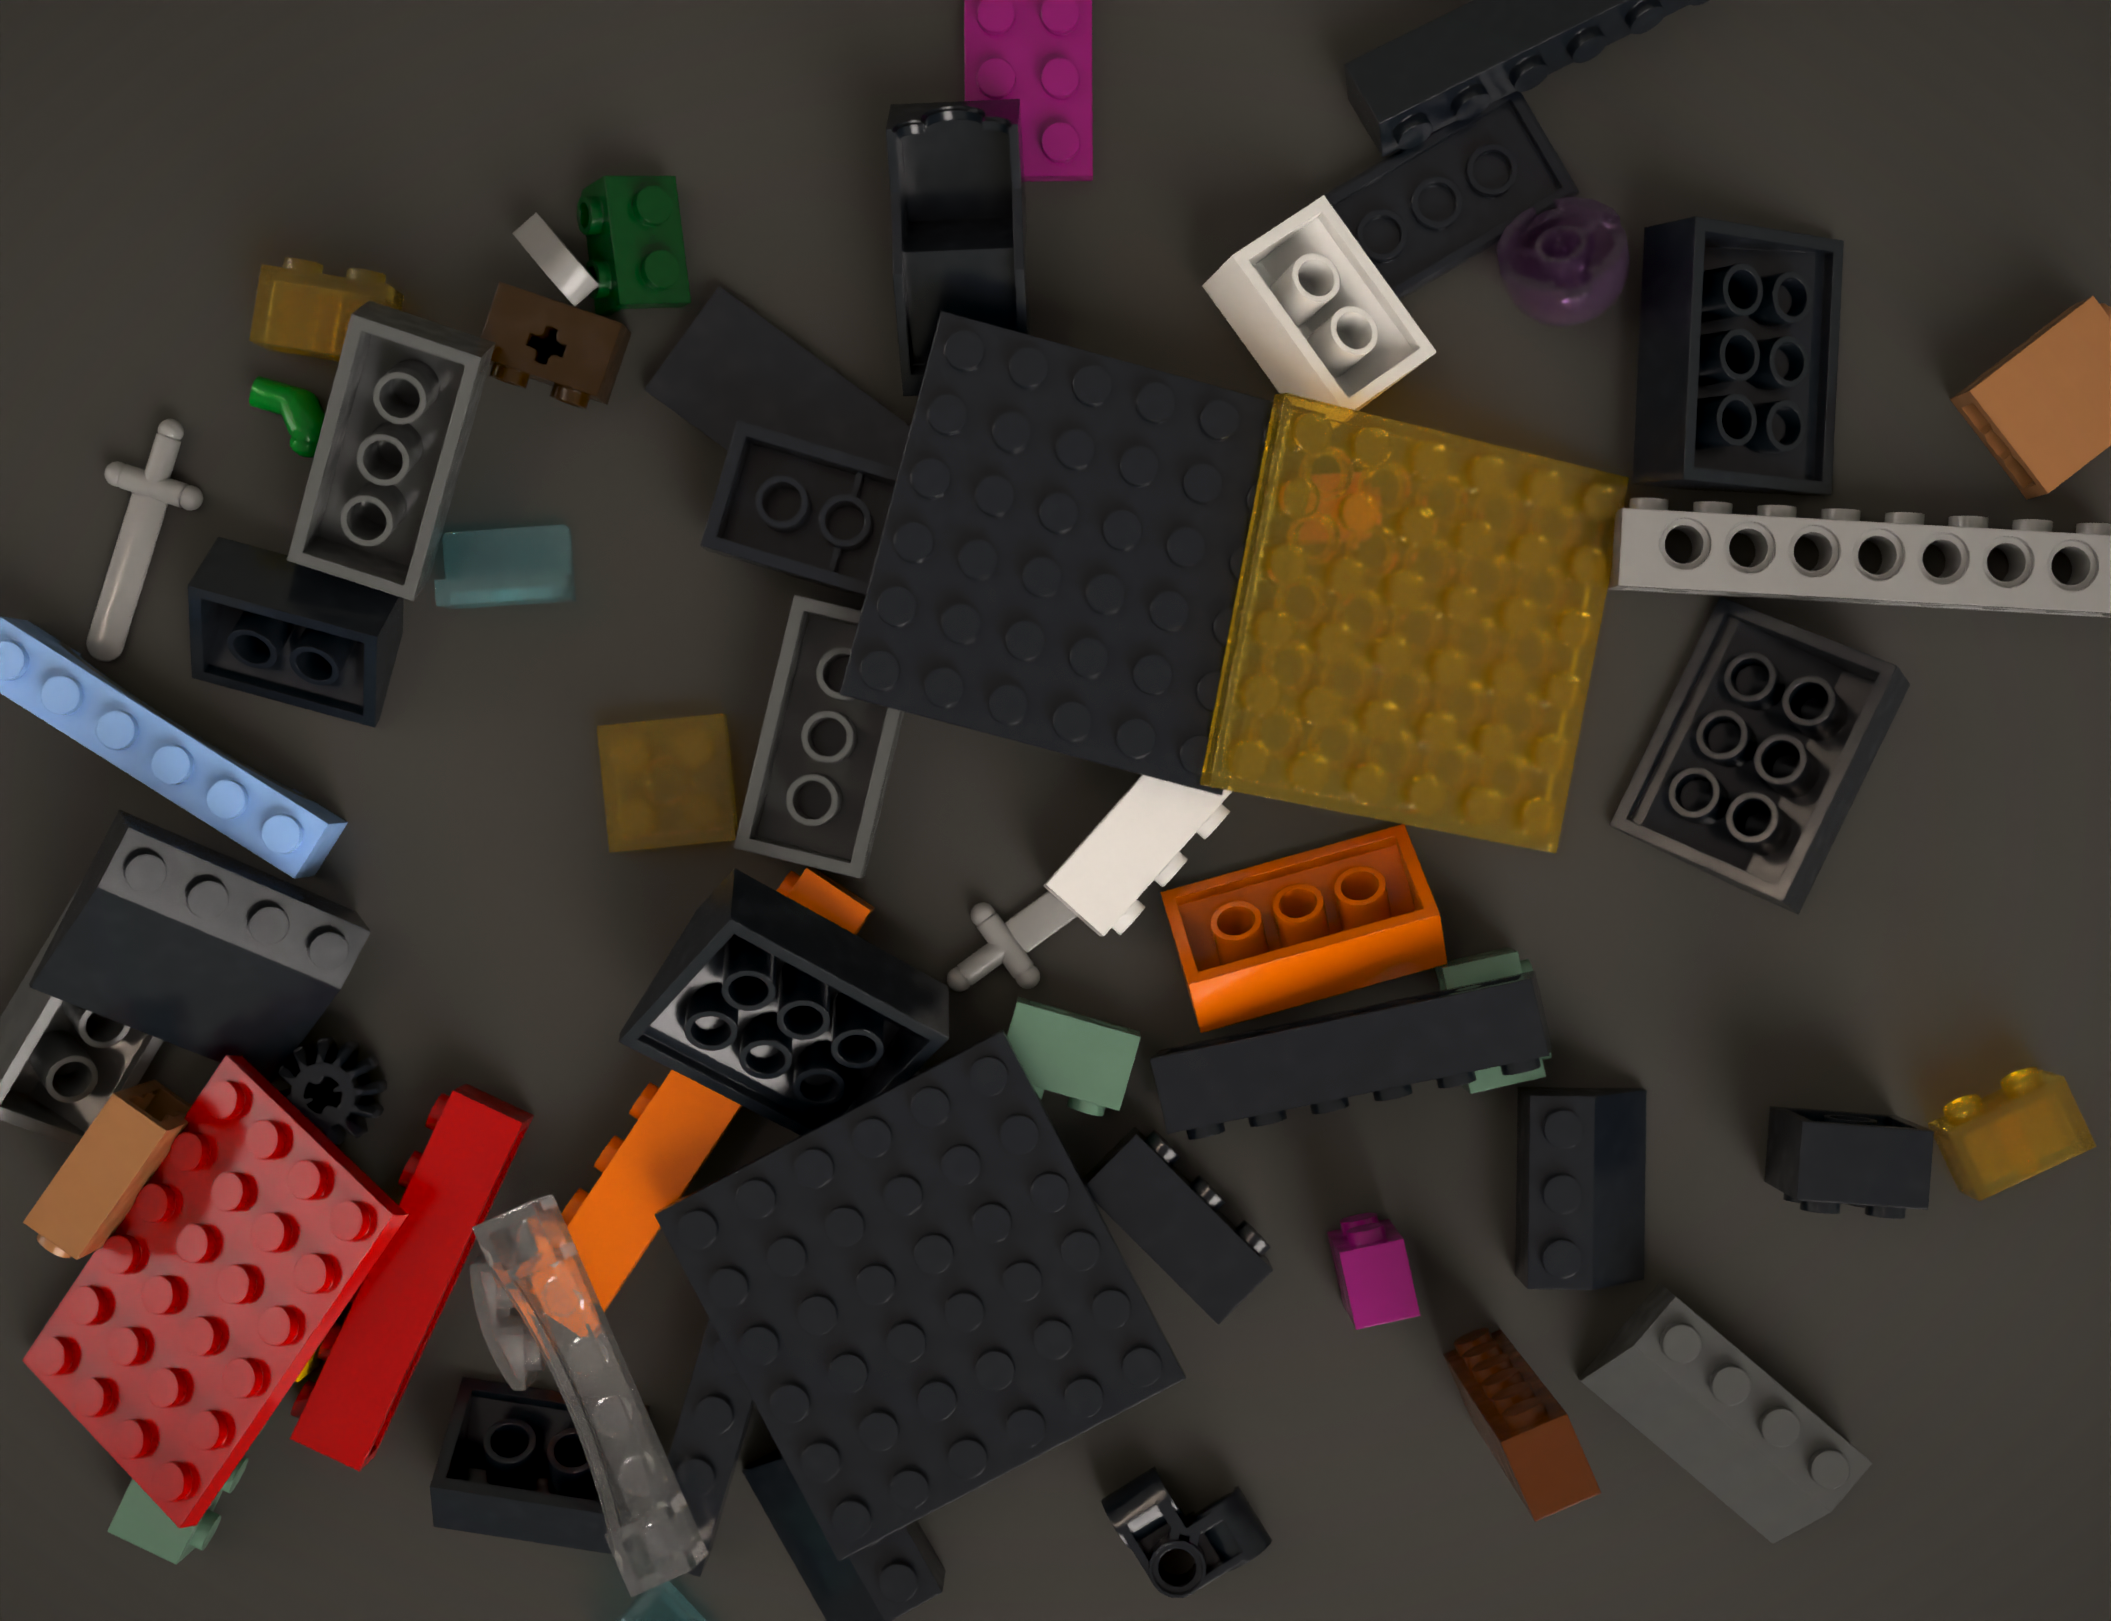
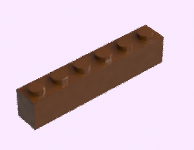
M1481 1328L1456 1339L1453 1343L1456 1349L1443 1354L1474 1426L1534 1521L1537 1522L1601 1494L1602 1492L1567 1413L1503 1331L1500 1329L1490 1333L1488 1328Z

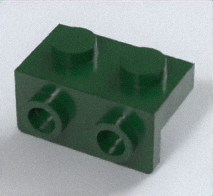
M603 176L584 188L577 205V222L581 233L586 235L589 261L585 269L599 284L589 294V297L594 299L596 314L610 316L621 309L682 308L691 303L676 176Z

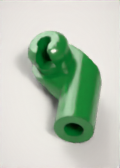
M262 376L256 377L250 391V406L282 415L288 433L291 435L289 442L291 449L299 456L314 457L325 417L319 399L315 394L306 389Z

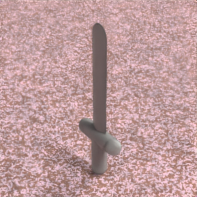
M166 419L159 424L158 434L156 433L145 470L115 461L108 464L104 471L105 479L110 485L130 491L132 494L86 639L88 652L98 661L109 662L115 660L123 651L168 504L192 511L198 509L203 503V494L198 487L171 478L182 442L181 439L184 436L182 424L175 419Z
M1049 891L1005 923L998 913H995L994 908L990 904L985 902L977 903L972 908L970 917L972 922L978 926L976 928L987 941V944L959 963L958 967H954L948 972V986L956 992L965 991L970 985L972 986L1003 963L1020 987L1024 989L1034 988L1040 981V972L1033 965L1034 963L1027 953L1077 916Z

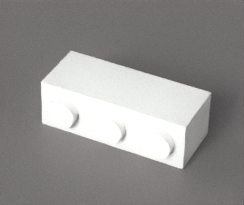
M1141 775L1043 886L1099 936H1105L1111 928L1121 935L1145 909V906L1137 899L1154 880L1161 887H1164L1186 863L1188 859L1180 850L1194 834L1198 833L1205 840L1230 813L1222 803L1232 791L1225 785L1222 795H1215Z

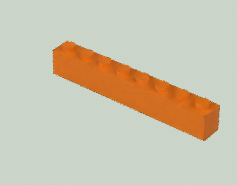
M810 866L804 870L801 876L791 870L776 890L855 935L858 934L875 908L818 869ZM674 1070L670 1071L660 1088L650 1082L629 1112L638 1121L626 1139L622 1140L614 1135L595 1162L593 1167L602 1172V1175L590 1193L579 1188L558 1218L567 1227L556 1244L553 1246L544 1241L528 1262L523 1273L532 1278L521 1296L586 1338L595 1328L660 1231L661 1226L654 1214L682 1198L742 1108V1105Z

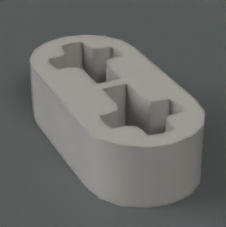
M537 212L512 233L574 306L599 286Z

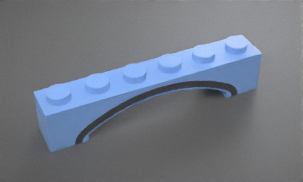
M0 616V693L292 878L315 876L348 822L296 789H290L256 771L170 720L102 674L80 657L81 654L28 620Z

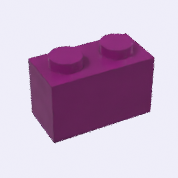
M1377 1213L1357 1214L1340 1220L1341 1229L1327 1232L1343 1306L1356 1330L1420 1316L1404 1239L1389 1218L1378 1220Z

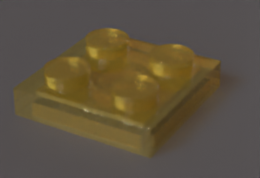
M726 714L597 726L609 853L736 840L738 826Z

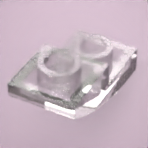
M507 1252L482 1253L469 1264L471 1289L480 1328L491 1356L512 1390H527L538 1377V1371L545 1370L546 1359L522 1315H510V1308H516V1305L502 1284L496 1278H493L489 1266H492L501 1274L518 1300V1275L516 1270H508ZM526 1314L536 1331L535 1314ZM537 1332L542 1344L544 1345L547 1351L546 1337L544 1332Z

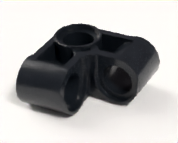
M1154 1466L1101 1500L1102 1506L1116 1532L1125 1545L1133 1551L1153 1585L1160 1593L1171 1598H1184L1194 1594L1226 1572L1250 1562L1260 1555L1272 1542L1271 1537L1239 1486L1235 1487L1233 1492L1219 1498L1199 1512L1194 1513L1193 1511L1185 1516L1181 1508L1177 1507L1167 1492ZM1172 1549H1183L1194 1557L1195 1562L1188 1572L1181 1575H1172L1161 1567L1159 1563L1161 1557Z

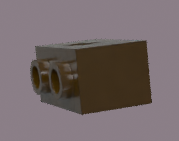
M499 281L481 338L496 343L490 361L492 366L489 374L490 377L526 389L530 378L553 386L550 397L575 407L587 409L590 399L608 405L632 333L620 322ZM557 338V341L566 348L563 358L551 355L549 359H546L539 353L541 343L553 345Z

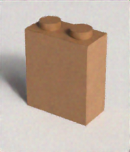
M2094 296L2070 306L1950 399L2026 500L2050 493L2111 446V307L2104 303H2098Z
M155 1079L113 1093L23 1221L24 1224L39 1233L36 1237L39 1244L59 1257H73L76 1260L102 1248L105 1242L114 1235L136 1202L139 1191L148 1184L169 1153L174 1139L183 1132L189 1123L184 1117L192 1105Z

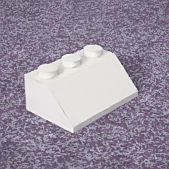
M1324 195L1233 254L1202 285L1288 406L1322 415L1315 441L1358 412L1437 352Z

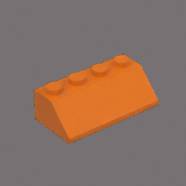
M1405 824L1160 892L1201 1033L1448 964L1440 913Z

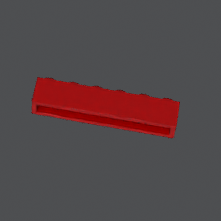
M467 1083L452 1090L450 1096L441 1093L425 1124L426 1128L433 1131L423 1153L417 1150L413 1152L398 1182V1185L406 1188L399 1206L408 1216L349 1302L352 1303V1306L343 1326L335 1322L327 1333L317 1356L326 1361L316 1383L311 1380L305 1383L292 1407L291 1415L299 1420L290 1437L291 1440L359 1472L375 1457L532 1122L533 1114Z

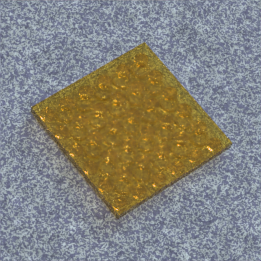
M1288 393L1275 394L1200 785L1557 853L1612 569L1615 514L1617 510L1624 507L1629 478Z

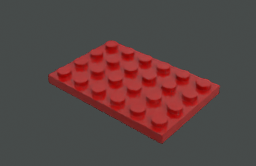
M226 1055L184 1117L189 1123L183 1132L174 1139L169 1153L151 1180L139 1191L136 1202L114 1235L105 1242L102 1248L93 1253L22 1360L178 1528L191 1527L198 1524L408 1216L396 1202L243 1056Z

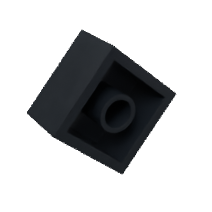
M1770 1106L1764 1182L1783 1192L1784 1200L1800 1203V1209L1803 1211L1839 1214L1841 1204H1848L1865 1208V1214L1869 1216L1904 1219L1906 1208L1928 1210L1934 1131L1896 1115Z

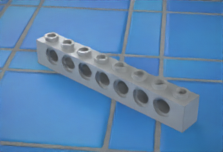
M1631 498L1629 508H1621L1610 514L1606 590L2111 618V524L2078 523L2076 524V533L2052 532L2053 521L2013 520L2011 530L1988 528V517L1950 516L1948 526L1924 525L1925 514L1913 512L1885 513L1884 522L1860 521V510L1840 508L1822 509L1821 519L1796 518L1797 507L1787 505L1757 506V515L1732 514V503L1716 501L1694 502L1693 512L1668 510L1669 500L1660 498ZM1672 529L1684 532L1692 543V553L1685 564L1673 561L1665 550V539ZM1736 533L1748 536L1754 543L1755 558L1749 567L1740 566L1730 555V541ZM1801 536L1812 540L1819 552L1818 562L1811 571L1802 568L1794 557V546ZM1865 540L1876 544L1882 554V564L1875 574H1871L1863 569L1858 559L1859 548ZM1929 544L1937 546L1945 557V568L1938 578L1929 574L1923 565V553ZM1993 548L2001 550L2008 559V573L2002 581L1994 578L1988 570L1987 558ZM2058 551L2065 554L2072 565V574L2066 584L2059 582L2052 572V560Z

